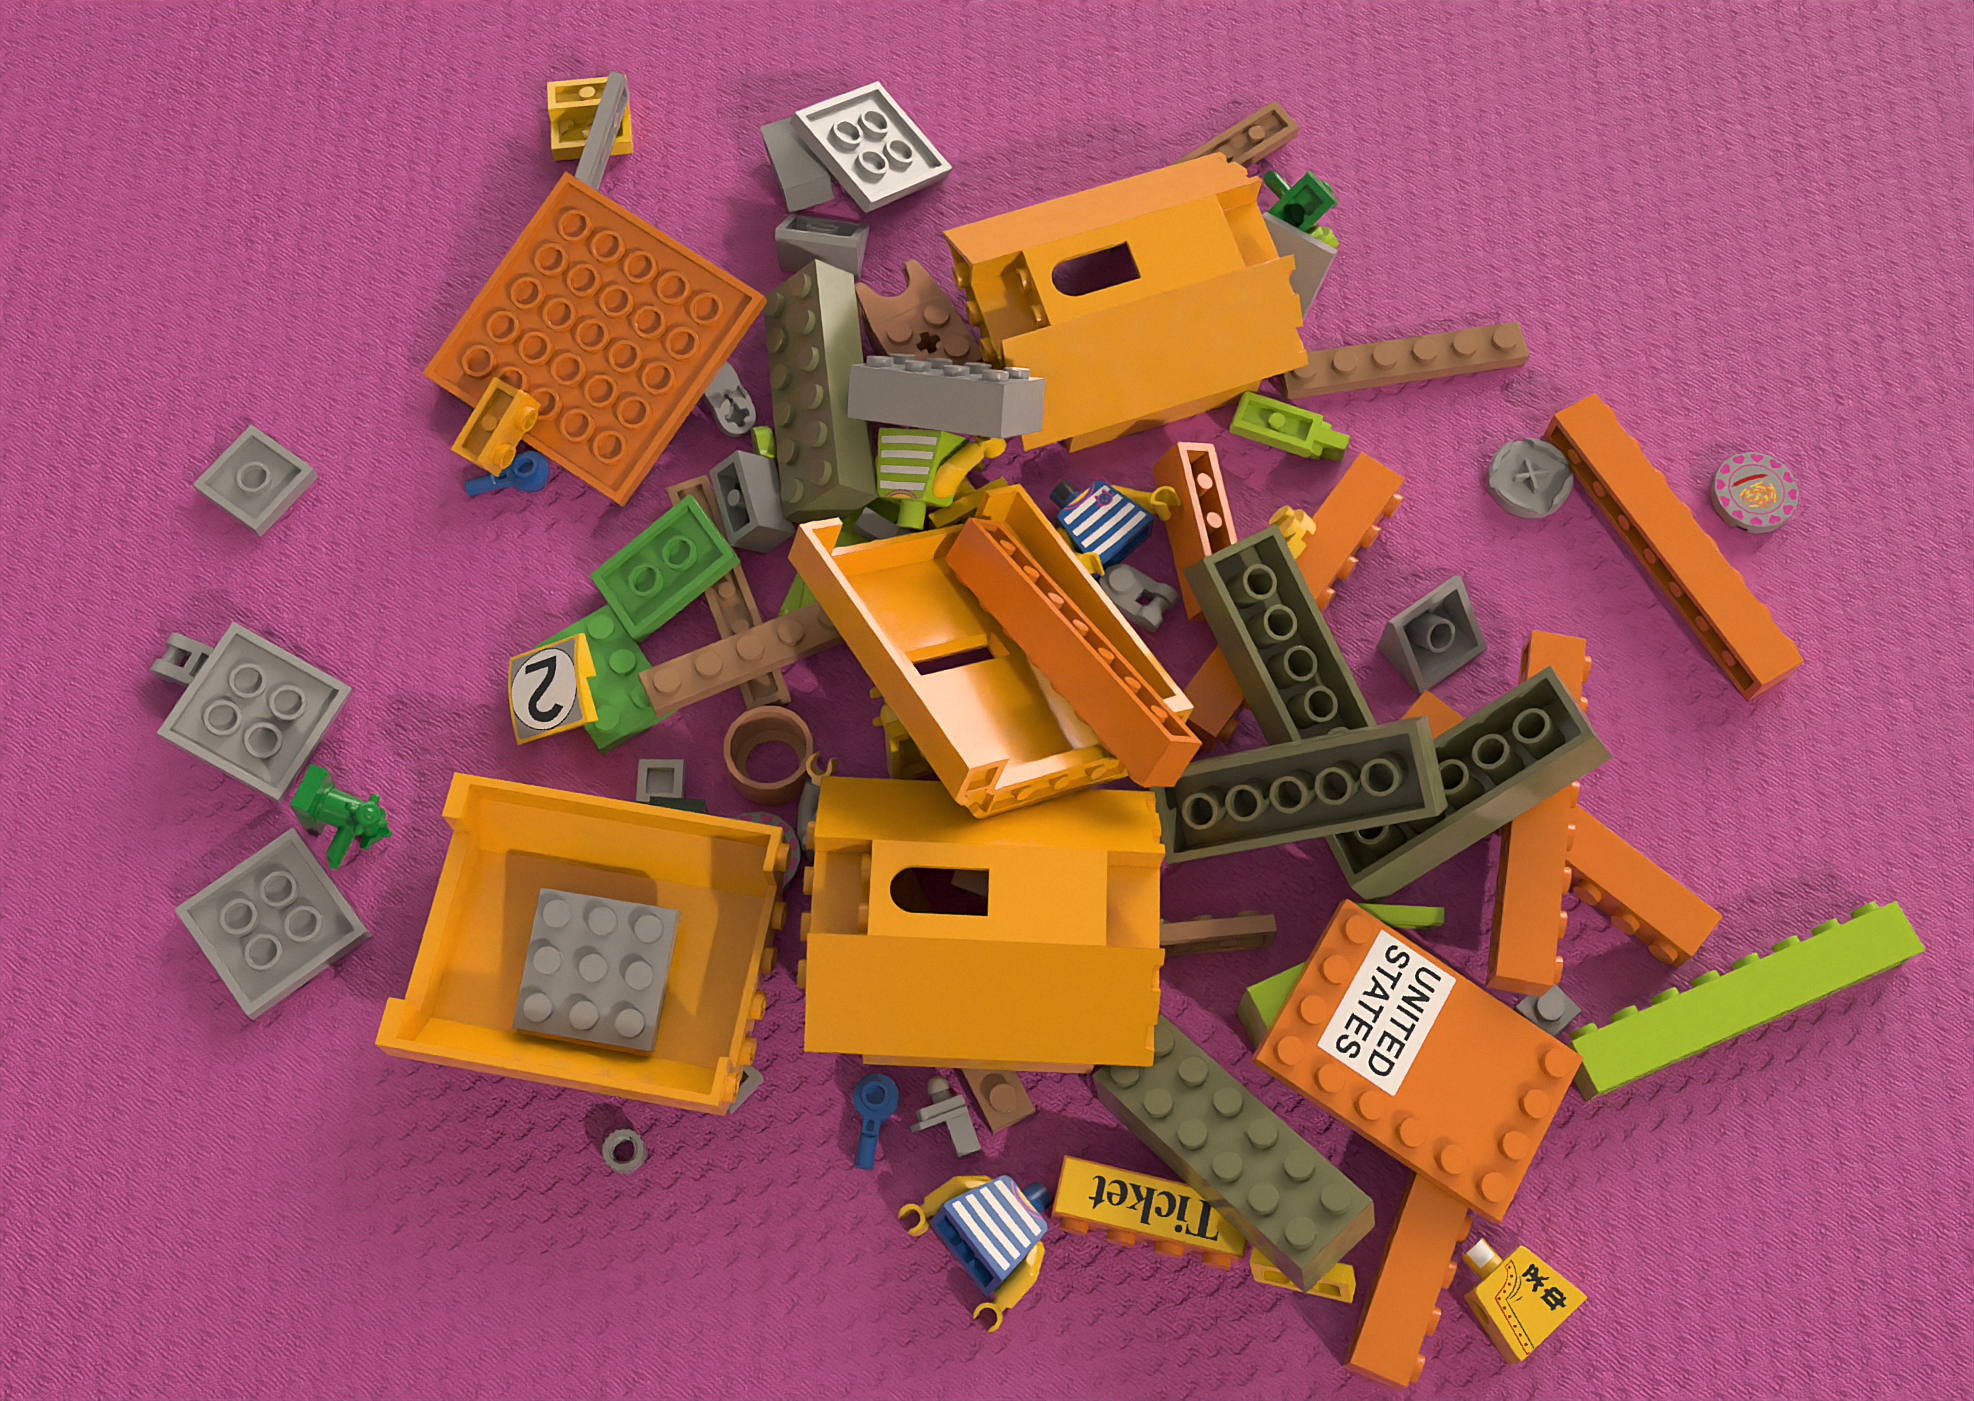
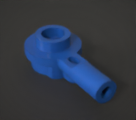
M525 451L516 455L507 469L502 470L498 477L490 473L465 480L464 484L469 497L509 487H514L517 492H536L542 489L548 482L550 466L546 458L540 453Z
M881 1073L869 1074L863 1077L856 1084L853 1091V1104L862 1118L853 1167L862 1170H872L881 1123L886 1122L887 1118L897 1110L899 1105V1090L896 1083L890 1077Z

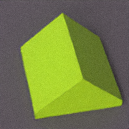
M1306 962L1246 989L1236 1012L1255 1049L1258 1048Z

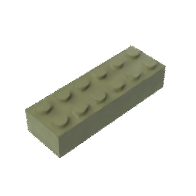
M814 259L765 296L768 302L763 307L784 519L798 524L833 518L842 520L879 497L877 493V475L871 422L869 420L847 418L850 365L864 364L854 275Z
M1277 523L1209 555L1183 570L1195 598L1269 746L1377 725Z
M1550 665L1433 739L1448 805L1438 816L1325 836L1350 887L1370 904H1376L1613 757L1570 689Z
M1427 715L1191 761L1174 787H1149L1150 791H1154L1156 796V813H1159L1162 830L1160 837L1162 844L1165 846L1167 864L1438 816L1448 807Z
M1161 1014L1158 1017L1157 1025H1154L1155 1052L1153 1067L1103 1065L1092 1075L1100 1103L1306 1294L1375 1227L1373 1200Z

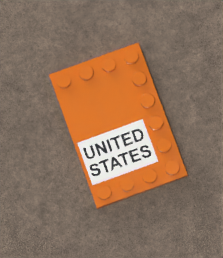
M1345 899L1336 908L1250 1061L1489 1222L1500 1223L1584 1057L1349 899Z

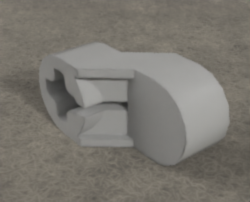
M725 362L703 393L702 399L712 413L720 432L732 438L742 437L748 433L755 423V408L749 394L741 385L736 371L730 364Z

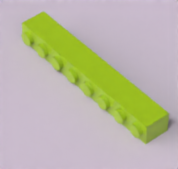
M1876 901L1870 902L1852 911L1850 915L1853 919L1840 925L1838 920L1833 918L1811 929L1810 931L1813 934L1811 938L1800 942L1797 935H1794L1773 945L1771 949L1774 954L1760 959L1757 952L1735 961L1731 964L1734 971L1720 976L1717 970H1713L1691 981L1693 989L1679 994L1676 987L1668 989L1652 997L1650 1000L1653 1006L1642 1011H1638L1636 1005L1624 1008L1610 1016L1612 1024L1597 1029L1593 1022L1568 1034L1572 1041L1566 1046L1584 1058L1573 1079L1585 1102H1588L1906 963L1924 952L1925 948L1897 901L1880 908Z

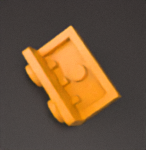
M494 377L450 450L498 477L501 471L507 468L513 461L516 454V446L523 434L534 426L541 404L528 393L517 390Z

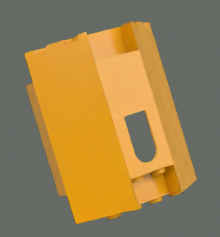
M1217 152L942 231L955 264L951 266L954 283L958 290L964 289L968 302H965V310L969 323L972 327L978 326L982 339H979V348L984 362L987 364L992 363L994 370L1003 371L1004 367L1030 369L1029 377L1046 378L1042 431L1019 435L1024 451L1064 440L1068 452L1072 453L1239 402L1245 391L1256 394L1262 379L1308 366L1307 350L1304 349L1296 329L1303 326L1300 297L1298 293L1294 294L1289 282L1292 271L1296 270L1294 254L1280 258L1256 203L1263 182L1258 176L1248 178L1246 176L1248 175L1246 168L1237 162L1227 163L1226 155ZM1125 243L1140 277L1075 297L1062 294L1055 288L1052 282V272L1058 264Z
M822 776L816 821H808L806 847L807 849H815L814 867L805 866L803 894L812 895L811 913L802 912L800 941L807 942V960L799 959L797 989H806L804 1052L862 1054L863 1064L1091 1074L1095 1064L1153 1067L1155 1052L1154 1025L1158 1023L1161 995L1159 969L1161 965H1164L1165 948H1159L1160 866L1166 854L1164 844H1160L1162 830L1159 813H1156L1155 792L1088 788L979 820L972 815L968 807L965 805L961 806L953 799L942 781ZM911 867L989 871L987 916L906 912L893 902L890 895L891 882L900 871Z

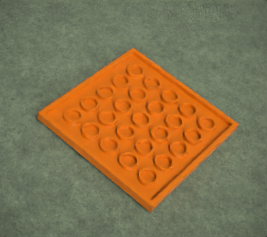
M565 171L422 374L473 409L477 406L494 377L517 390L528 393L541 406L538 409V417L534 426L523 434L521 441L624 508L768 301L758 291Z

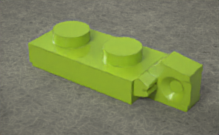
M1249 391L1243 392L1229 433L1302 457L1319 460L1321 456L1340 462L1344 458L1350 439L1349 435L1331 430L1332 425L1323 421V415Z

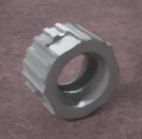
M621 1128V1130H615V1132L609 1134L608 1138H605V1143L602 1145V1154L606 1165L621 1175L633 1174L635 1170L645 1164L644 1162L647 1159V1145L642 1140V1137L636 1131H631V1129ZM623 1141L631 1142L635 1147L634 1155L626 1162L616 1160L614 1152L616 1145Z

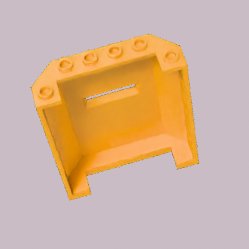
M1020 484L985 490L974 518L1000 522L1185 723L1194 708L1024 488ZM839 518L812 521L799 525L788 556L789 560L953 799L961 806L965 805L968 807L972 815L977 819H985L1128 776V769L1123 763L1102 746V739L1090 726L1077 718L1074 707L1065 697L1059 695L1051 688V681L1046 675L1026 659L1025 651L1016 641L1003 633V626L997 619L981 608L976 595L956 579L955 571L948 565L945 558L965 523L834 548L843 524ZM985 647L994 656V659L921 676L913 665Z
M454 772L442 817L453 829L451 842L405 1000L388 997L375 1045L390 1056L725 1116L730 1103L734 1104L736 1101L744 1065L751 1067L754 1061L757 1039L751 1037L755 1019H763L767 1003V992H762L765 974L772 975L776 965L777 947L772 946L775 931L783 930L786 921L787 903L782 902L784 876L790 866L792 845L787 844L783 828ZM540 888L681 911L654 1052L512 1028Z

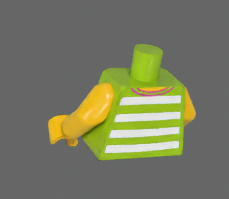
M912 426L909 429L905 427L879 428L878 455L875 457L877 493L880 498L900 503L897 526L912 530H923L926 506L949 507L953 502L955 491L966 474L984 456L994 458L1005 451L1006 442L1004 438L973 435L975 442H969L970 439L941 430H923Z

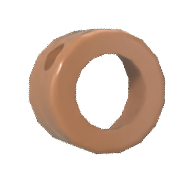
M759 706L744 712L731 724L724 738V759L734 787L747 800L763 806L783 805L797 799L802 794L806 779L811 777L806 770V761L815 753L813 737L807 723L795 712L780 706ZM768 741H779L789 745L795 751L799 760L798 770L789 778L776 783H759L749 778L747 760L750 753L758 745Z

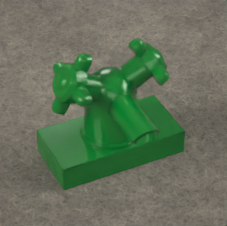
M1275 170L1268 171L1264 176L1267 187L1279 198L1267 212L1305 233L1331 208L1334 209L1339 201L1333 195L1330 185L1324 180H1319L1311 170L1292 188Z
M310 764L290 806L304 830L321 836L327 824L338 828L325 853L330 869H339L355 835H362L360 848L363 850H368L372 843L380 841L383 837H390L392 835V831L387 827L386 811L377 805L380 799L378 794H371L367 802L337 789L328 770Z

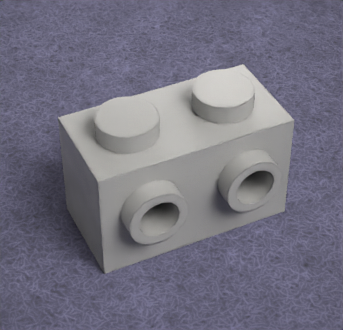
M792 117L760 127L766 153L789 214L835 199L831 182L837 181L789 124Z
M737 450L709 471L730 546L768 553L795 534L792 521L784 519L780 495V479L774 459Z

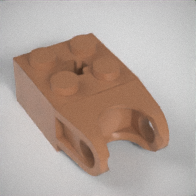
M909 259L902 262V273L907 289L898 296L882 297L863 282L855 284L858 314L875 356L890 357L892 353L916 355L915 360L927 361V358L952 359L953 365L965 366L967 362L985 363L979 346L946 294L916 260Z

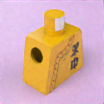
M1481 1238L1461 1256L1480 1278L1465 1293V1300L1509 1365L1522 1362L1587 1299L1579 1289L1522 1245L1511 1250L1501 1259L1486 1241Z

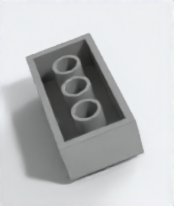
M892 353L890 357L867 356V363L850 365L847 418L999 439L1042 431L1046 378L1029 377L1030 369L1004 367L1003 371L991 370V364L967 362L965 366L953 365L952 359L927 358V361L915 360L916 355Z

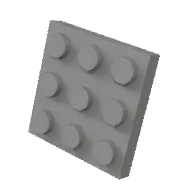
M878 81L796 111L789 122L865 213L946 179L953 169Z
M232 622L157 731V735L162 740L280 804L351 696L352 687L239 624Z
M293 827L174 909L245 1014L252 1020L372 936Z
M540 888L512 1028L654 1052L681 911Z

